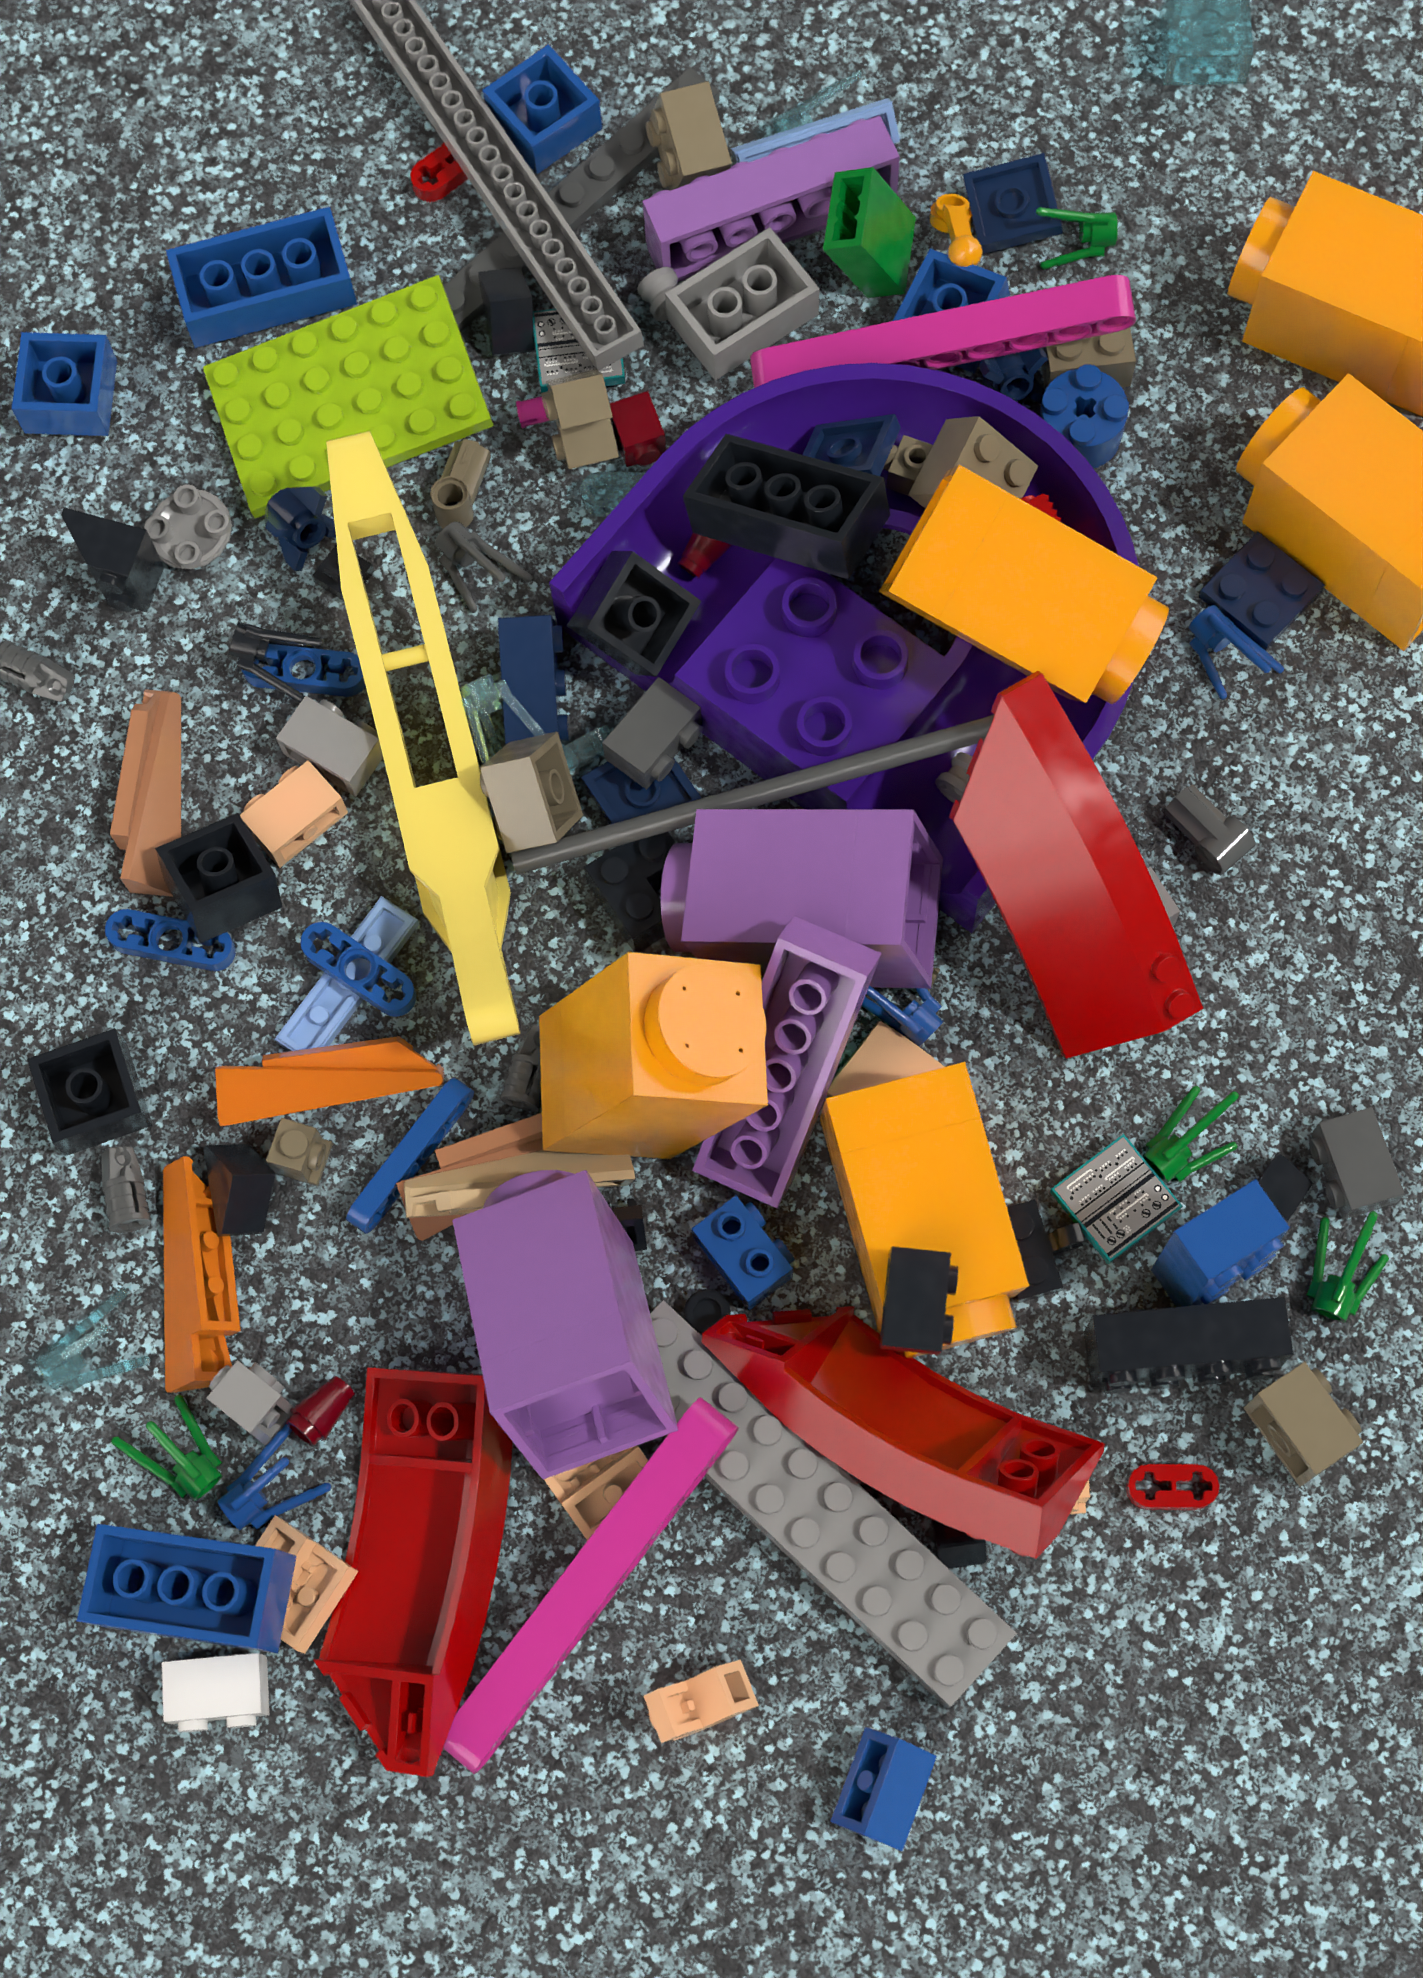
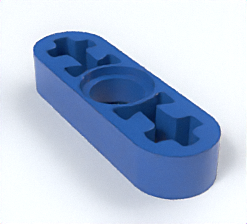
M277 644L269 645L265 658L270 666H264L263 669L299 692L351 697L359 694L366 686L359 657L354 653ZM256 659L254 663L258 664L260 660ZM308 660L316 665L315 672L307 679H297L292 675L294 665L300 661ZM324 663H327L330 673L326 672V681H323L325 677ZM277 667L283 669V676H280ZM346 667H352L355 675H350L348 682H341L339 674L344 673ZM241 669L246 681L252 686L276 689L251 672Z
M122 909L113 913L105 925L107 939L118 952L208 971H221L227 968L233 962L236 955L235 944L227 932L201 944L195 935L194 938L199 945L212 946L214 940H218L222 948H224L223 952H215L213 958H209L205 949L193 946L192 935L194 932L187 920L131 909ZM132 923L136 931L148 934L149 946L146 947L147 942L143 936L129 934L126 941H123L118 930L126 929L128 924ZM178 930L183 936L182 943L178 948L172 951H165L159 948V938L165 931Z
M316 922L304 930L300 941L301 948L311 964L388 1016L398 1017L405 1015L414 1007L416 991L412 981L406 974L330 923ZM330 936L329 941L333 949L341 954L338 961H336L334 955L325 949L319 950L316 954L313 941L316 938L325 940ZM357 958L366 959L371 963L370 973L361 980H353L346 975L348 964ZM379 977L391 989H397L402 985L401 990L405 996L404 999L400 1001L394 998L388 1003L385 991L376 985Z

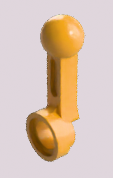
M944 194L939 196L931 206L930 224L941 232L949 233L951 244L948 249V256L952 263L961 267L977 266L982 258V247L979 241L972 237L970 229L972 214L969 202L966 198L957 194Z

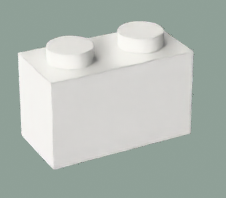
M254 1653L162 1662L163 1722L178 1724V1732L208 1730V1721L225 1719L227 1720V1728L256 1726V1717L269 1716L267 1656Z

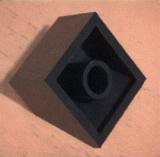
M64 507L61 516L107 603L111 607L123 612H131L132 609L147 613L164 570V565L147 530Z

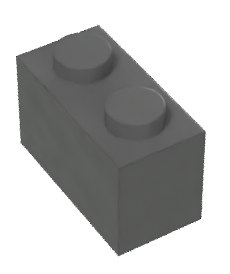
M658 677L602 742L605 759L647 790L655 779L662 781L668 775L675 763L673 758L682 747L690 748L699 738L703 730L701 726V707Z
M1373 1107L1319 1122L1311 1133L1313 1138L1309 1140L1310 1151L1315 1163L1318 1166L1323 1165L1329 1181L1325 1183L1327 1198L1333 1209L1339 1208L1343 1220L1395 1205L1405 1195Z

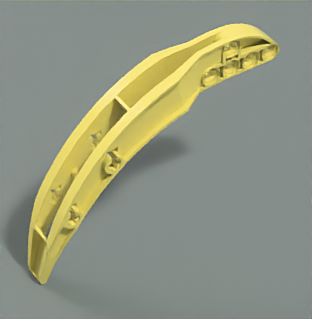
M367 431L326 441L341 591L375 721L409 869L415 876L423 914L452 953L464 1013L473 1045L520 1034V1027L501 950L511 891L497 835L494 830L488 799L483 794L480 786L481 771L429 566L371 432ZM396 530L425 644L382 654L353 540ZM429 661L458 777L416 787L387 671Z

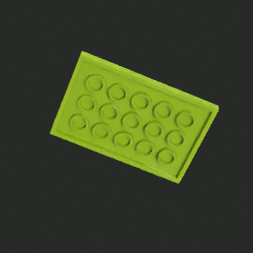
M439 275L203 366L250 512L255 519L265 515L268 501L282 489L319 487L323 492L331 489L326 441L370 431L387 468L494 426Z

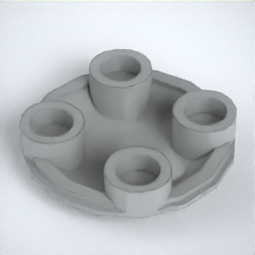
M186 484L178 487L173 494L159 503L151 517L146 521L144 529L147 530L161 561L174 568L194 569L209 564L221 555L230 540L232 522L229 510L217 496L205 490H197L193 485Z

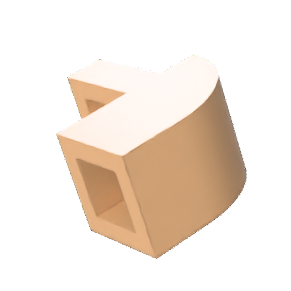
M741 1659L714 1667L686 1681L659 1688L643 1696L649 1710L650 1722L656 1729L661 1743L687 1737L759 1706Z

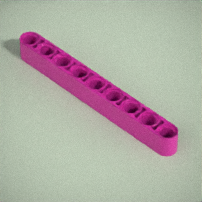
M1124 275L1104 276L760 349L750 356L753 384L755 388L769 381L805 370L841 364L884 363L911 365L936 370L1119 332L1132 327L1136 322L1129 278Z
M702 1397L698 1398L684 1413L677 1423L678 1431L668 1434L456 1713L443 1749L474 1775L495 1753L736 1435L739 1427Z

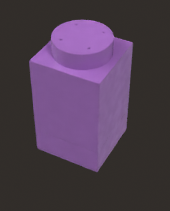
M696 809L693 843L674 844L669 850L664 864L661 882V916L664 934L670 948L674 952H691L697 959L761 965V976H764L778 937L792 917L797 916L882 953L870 982L871 987L931 988L943 857L914 810Z
M540 1170L519 1175L497 1187L489 1195L482 1209L452 1220L490 1413L542 1479L678 1431L633 1242L587 1170L576 1174L561 1170Z

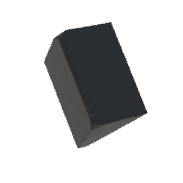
M1278 1152L1258 1180L1262 1189L1287 1222L1313 1185L1311 1180Z
M931 1518L937 1558L948 1569L986 1563L985 1540L974 1539L965 1532L946 1526Z

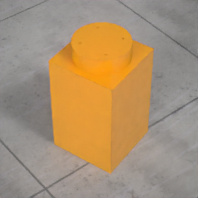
M1313 171L1296 206L1271 196L1267 199L1241 252L1228 287L1227 295L1252 305L1242 342L1338 382L1349 373L1384 401L1423 417V215Z
M1348 373L1322 401L1304 387L1297 389L1271 413L1252 437L1236 466V472L1254 486L1242 523L1253 532H1260L1321 581L1327 591L1401 650L1405 651L1423 631V431Z
M960 464L947 470L879 590L883 595L1026 676L1036 671L1041 672L1053 691L1067 699L1084 703L1088 701L1091 694L1110 704H1114L1120 699L1151 653L1169 612V607L1148 596L1157 580L1156 576Z
M627 952L539 1016L543 1151L672 1159L768 1105L765 1059L766 1018L762 1001L761 965Z
M962 1062L826 1098L820 1122L878 1332L881 1333L888 1252L892 1246L951 1253L950 1265L958 1266L956 1295H947L945 1314L954 1315L951 1345L942 1344V1350L1016 1329L1017 1326L1009 1299L1014 1298L1026 1289L1029 1284L966 1063ZM904 1352L906 1358L925 1355L922 1353Z

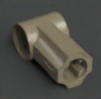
M463 439V441L454 443L441 478L431 488L430 495L437 523L443 529L455 521H459L465 527H468L473 520V504L491 459L490 451L481 446L477 441ZM453 501L459 502L454 506H445L446 504Z

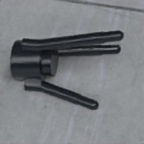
M238 621L228 655L239 658L236 668L251 672L298 703H301L305 697L303 693L254 662L256 659L265 660L270 644L314 648V646L322 647L325 641L322 638L263 629Z

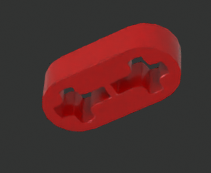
M445 143L417 162L410 173L415 195L422 201L427 202L442 199L468 180ZM428 176L430 179L437 177V183L434 185L428 181L423 183V177Z
M1146 1464L1141 1465L1131 1473L1127 1479L1126 1493L1133 1505L1144 1510H1200L1214 1502L1219 1493L1220 1485L1218 1477L1213 1470L1204 1465ZM1145 1474L1151 1475L1153 1483L1168 1484L1169 1490L1157 1491L1153 1494L1152 1500H1147L1144 1491L1136 1490L1135 1485L1141 1483L1144 1480ZM1193 1474L1199 1475L1200 1483L1208 1484L1209 1491L1203 1492L1200 1500H1195L1192 1491H1177L1176 1484L1189 1483L1192 1480Z

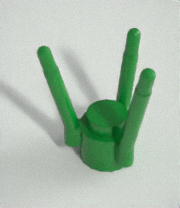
M1039 207L1036 210V214L1039 216L1079 223L1080 243L1088 244V248L1042 261L1040 263L1042 269L1064 265L1088 257H1104L1105 247H1114L1116 245L1118 222L1115 212L1084 213Z
M1198 1086L1191 1088L1159 1133L1145 1144L1149 1150L1143 1154V1158L1162 1181L1168 1183L1175 1178L1181 1183L1192 1172L1237 1149L1236 1142H1230L1189 1163L1187 1161L1192 1156V1152L1187 1145L1239 1098V1094L1236 1091H1232L1180 1138L1174 1134L1168 1139V1136L1200 1093Z
M1371 1211L1368 1214L1341 1277L1329 1274L1326 1281H1323L1330 1221L1327 1217H1323L1320 1220L1312 1281L1306 1296L1314 1299L1311 1309L1316 1313L1343 1323L1347 1321L1349 1315L1355 1316L1361 1300L1387 1264L1389 1257L1386 1254H1382L1353 1293L1356 1285L1351 1282V1279L1378 1218L1377 1212Z
M176 1395L174 1401L202 1455L199 1456L194 1450L184 1455L153 1421L147 1422L146 1428L176 1461L177 1464L172 1470L177 1474V1477L121 1438L114 1436L111 1439V1443L170 1485L182 1499L189 1495L193 1501H197L222 1479L223 1475L216 1469L222 1462L212 1452L183 1396Z

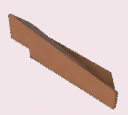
M145 689L142 704H135L131 710L110 836L118 848L126 850L120 879L130 893L173 897L164 882L155 848L181 837V697L175 692Z
M542 1113L435 1150L441 1169L413 1178L543 1150ZM406 1180L396 1183L404 1206V1183ZM464 1215L409 1219L417 1239L422 1241L452 1226L453 1219Z

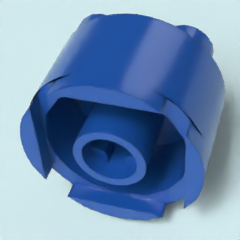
M1087 364L1080 366L1078 369L1062 373L1048 385L1042 398L1039 416L1059 431L1086 458L1094 469L1108 462L1118 451L1126 425L1129 402L1124 390L1115 379L1101 372L1098 367Z

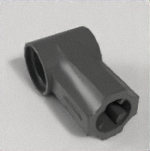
M1193 784L1185 787L1178 793L1164 810V814L1195 845L1196 854L1203 864L1217 875L1221 876L1255 847L1254 837L1248 828L1233 816L1226 818Z

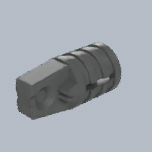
M7 640L0 645V679L31 694L63 702L69 698L74 684V674L47 657L27 650L23 646L16 645L12 641Z
M533 1024L528 1027L516 1053L513 1055L512 1065L509 1067L508 1077L505 1079L500 1100L518 1109L537 1112L541 1105L539 1026Z
M126 1146L107 1148L101 1154L102 1189L105 1194L104 1201L107 1206L109 1230L115 1233H126L143 1229L151 1224V1217L148 1213L149 1206L146 1201L147 1195L144 1189V1178L134 1148Z

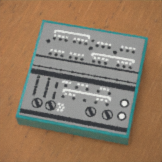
M556 309L533 311V328L541 393L548 391L546 384L548 380L596 369ZM623 358L599 370L603 374L605 386L626 384Z
M1124 1134L1050 1190L1052 1196L1073 1222L1079 1223L1081 1232L1108 1265L1183 1207Z

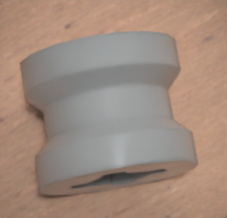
M662 267L652 271L643 278L637 288L642 300L650 303V313L657 321L667 320L665 293L678 286L677 274L670 267Z
M959 752L954 756L951 761V769L948 772L941 773L935 781L940 792L953 803L955 799L961 800L970 778L966 772L972 756L963 752Z

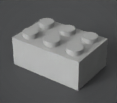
M770 227L665 293L667 320L715 381L749 360L752 353L771 346L819 315V287Z

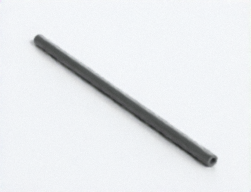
M994 715L561 838L557 843L512 852L513 866L517 874L525 873L694 825L696 809H750L978 744L980 738H986Z

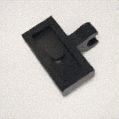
M1035 1199L1007 1207L1029 1284L1026 1289L1016 1295L1017 1302L1022 1303L1063 1291L1064 1287L1053 1255L1083 1246L1082 1242H1084L1079 1223L1071 1224L1046 1234Z

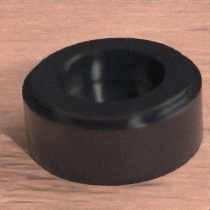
M703 1289L693 1293L688 1298L684 1307L685 1321L701 1336L703 1332L724 1316L731 1315L727 1299L720 1292L712 1289Z

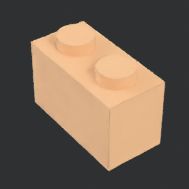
M307 760L300 767L294 766L288 769L280 777L278 785L268 793L253 797L244 807V812L240 814V817L254 840L274 863L281 868L344 817L348 811L342 797Z

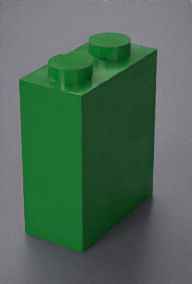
M874 167L835 172L823 251L867 298L905 294L916 217Z

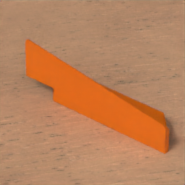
M400 1036L263 1055L262 1058L263 1067H216L219 1126H227L440 1086L444 1083V1067L439 1064L434 1065L413 1050V1046Z
M187 1156L175 1160L163 1169L165 1390L167 1393L209 1387L213 1378L223 1367L227 1365L232 1367L225 1336H231L241 1331L231 1237L217 1236L210 1186L207 1187L192 1171V1163L194 1161Z

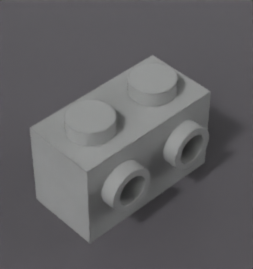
M305 696L276 737L283 754L301 765L309 760L326 780L356 797L383 759L377 731L362 721H358L355 725L342 717L344 715L343 712L327 700L322 699L318 703Z
M237 1360L232 1367L228 1365L223 1367L210 1383L209 1388L212 1391L206 1398L265 1446L286 1424L287 1419L292 1415L290 1409L293 1406L280 1395L285 1387L256 1362L248 1369Z

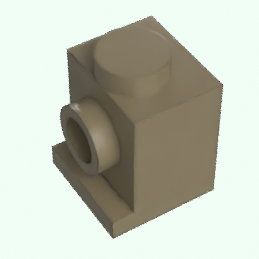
M903 435L900 445H893L883 468L888 471L886 488L909 496L933 445Z
M281 1118L266 1162L275 1174L318 1186L333 1143L323 1139L315 1127Z

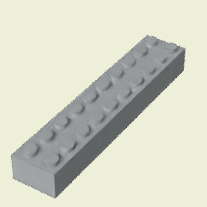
M663 1300L650 1315L676 1422L678 1423L689 1407L698 1398L702 1397L739 1427L732 1441L704 1477L945 1708L949 1709L1017 1633L839 1465L822 1455L781 1423L701 1342L702 1336Z

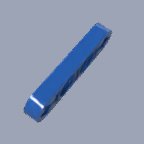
M455 1077L442 1087L352 1204L346 1216V1220L365 1234L371 1232L400 1196L396 1183L415 1177L470 1104L474 1095V1091Z

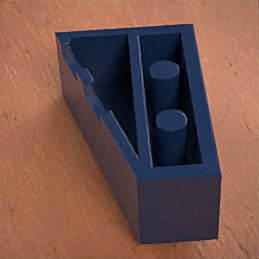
M551 615L498 618L505 745L512 741L557 731L560 741H569L568 715L560 714V697L566 696L565 670H558V652H564L562 625L556 626V622Z

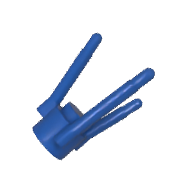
M1215 605L1199 613L1189 625V630L1195 636L1189 644L1199 655L1212 685L1222 700L1227 698V693L1207 651L1209 648H1212L1214 652H1219L1232 643L1264 673H1269L1271 668L1277 673L1284 671V667L1238 629Z
M869 985L866 994L875 1003L865 997L861 1006L896 1029L917 1046H921L944 1022L935 1014L942 1006L930 995L927 988H915L923 1001L921 1005L916 1000H913L902 1011Z
M287 1424L277 1432L240 1477L226 1487L228 1492L217 1500L223 1513L239 1530H242L249 1523L258 1529L275 1515L278 1516L331 1490V1484L324 1483L263 1510L262 1507L268 1503V1500L261 1489L288 1466L289 1459L286 1457L281 1458L256 1481L253 1482L251 1479L292 1432Z

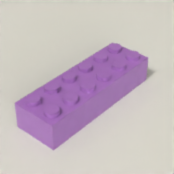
M879 115L868 120H856L846 128L829 134H817L807 142L790 148H778L768 156L760 159L737 163L729 170L710 177H698L690 184L671 191H659L650 198L643 200L647 249L656 269L662 267L672 268L677 274V282L692 277L769 227L783 244L826 229L835 172L874 167L897 194L900 156Z
M797 916L792 917L777 939L762 980V1001L766 1018L765 1059L768 1105L704 1140L692 1171L778 1208L794 1180L882 953Z

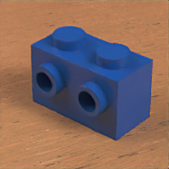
M736 1195L691 1228L695 1242L749 1311L793 1278V1268L790 1264L795 1259L779 1238L772 1242L764 1232L762 1227L766 1225V1221L753 1203L748 1202L746 1205H743Z
M865 1727L830 1822L871 1840L903 1851L937 1756L900 1738Z

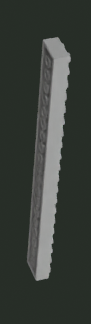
M349 0L595 368L599 371L643 347L644 343L640 328L415 0Z

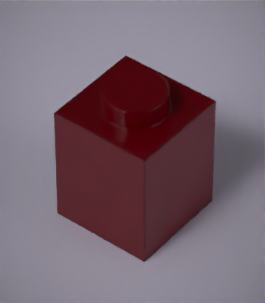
M646 391L610 403L613 416L610 418L626 468L636 464L645 466L657 461L666 451V440L649 392Z

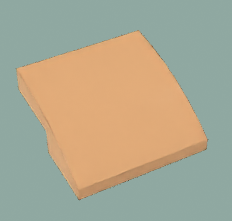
M878 1021L833 1078L827 1095L833 1097L945 1066L908 1038L882 1021Z
M634 1446L544 1479V1481L588 1541L646 1465L648 1459L639 1446Z
M275 1515L255 1546L278 1549L297 1556L281 1640L293 1649L305 1654L359 1571Z

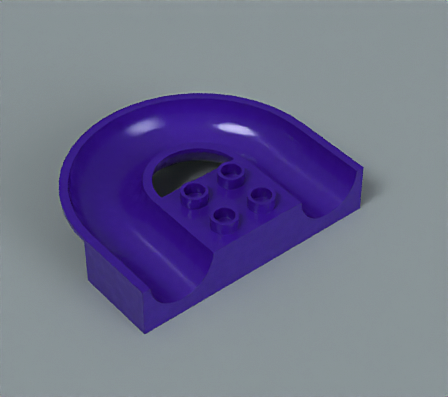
M861 363L816 368L781 377L746 391L712 410L686 430L659 457L552 578L549 584L557 626L562 625L563 631L644 691H647L655 680L660 677L700 706L701 726L703 727L701 733L761 778L767 780L994 715L991 709L997 694L1027 676L958 636L950 650L943 657L823 571L732 545L706 572H703L699 579L684 571L677 563L681 559V555L691 537L692 529L683 495L725 434L802 455L815 426L818 424L895 414L901 429L894 445H900L903 435L933 445L946 419L980 416L1038 465L1023 497L1028 495H1034L1035 497L1041 494L1049 495V502L1053 503V509L1057 510V517L1061 518V523L1139 567L1134 544L1123 516L1104 482L1086 458L1059 431L1036 413L1002 393L975 381L943 371L911 365ZM883 469L880 477L884 478L886 488L888 471ZM886 488L890 517L883 528L911 535L925 508L912 497ZM612 551H634L701 600L700 605L657 677L632 673L567 627ZM1133 682L1114 704H1110L1094 694H1091L1088 701L1084 703L1067 699L1053 691L1092 760H1094L1109 739L1124 710ZM977 744L788 797L803 809L914 810L943 857L939 910L972 933L996 904L953 820L949 818L954 803L947 799L935 784L936 779L941 773L948 772L951 769V761L957 753L963 752L973 757Z

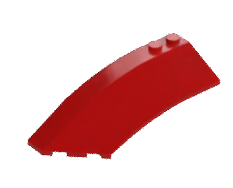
M1039 671L1034 672L997 694L991 712L995 714L986 738L979 739L966 772L970 778L961 800L955 799L949 818L953 820L1006 923L1035 987L1060 1051L1067 1059L1165 1032L1204 1008L1161 897L1113 797L1045 677Z
M855 1306L836 1307V1312L833 1315L812 1317L810 1309L772 1312V1320L747 1322L746 1314L726 1315L702 1333L701 1342L781 1423L822 1455L862 1482L900 1504L946 1526L965 1532L974 1539L987 1540L1006 1547L1017 1555L1030 1556L1037 1559L1058 1537L1104 1452L1105 1443L1019 1414L976 1395L934 1372L915 1358H906L904 1351L879 1349L880 1334L854 1315Z
M367 1368L361 1463L355 1510L345 1559L346 1563L359 1572L334 1608L319 1659H314V1662L323 1675H330L342 1693V1696L339 1698L340 1702L360 1731H367L379 1750L375 1755L385 1770L390 1772L423 1777L433 1776L472 1672L487 1617L505 1525L513 1441L490 1413L483 1374Z

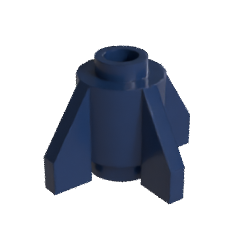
M1037 348L980 360L979 368L983 374V385L1008 396L1014 401H1019L1028 395L1030 399L1041 404L1045 389L1034 378V374L1048 360V357L1043 348Z
M319 487L282 489L271 497L265 509V528L274 537H278L285 562L294 571H302L308 554L305 549L316 546L323 539L324 535L327 538H336L334 519L322 514L328 495Z

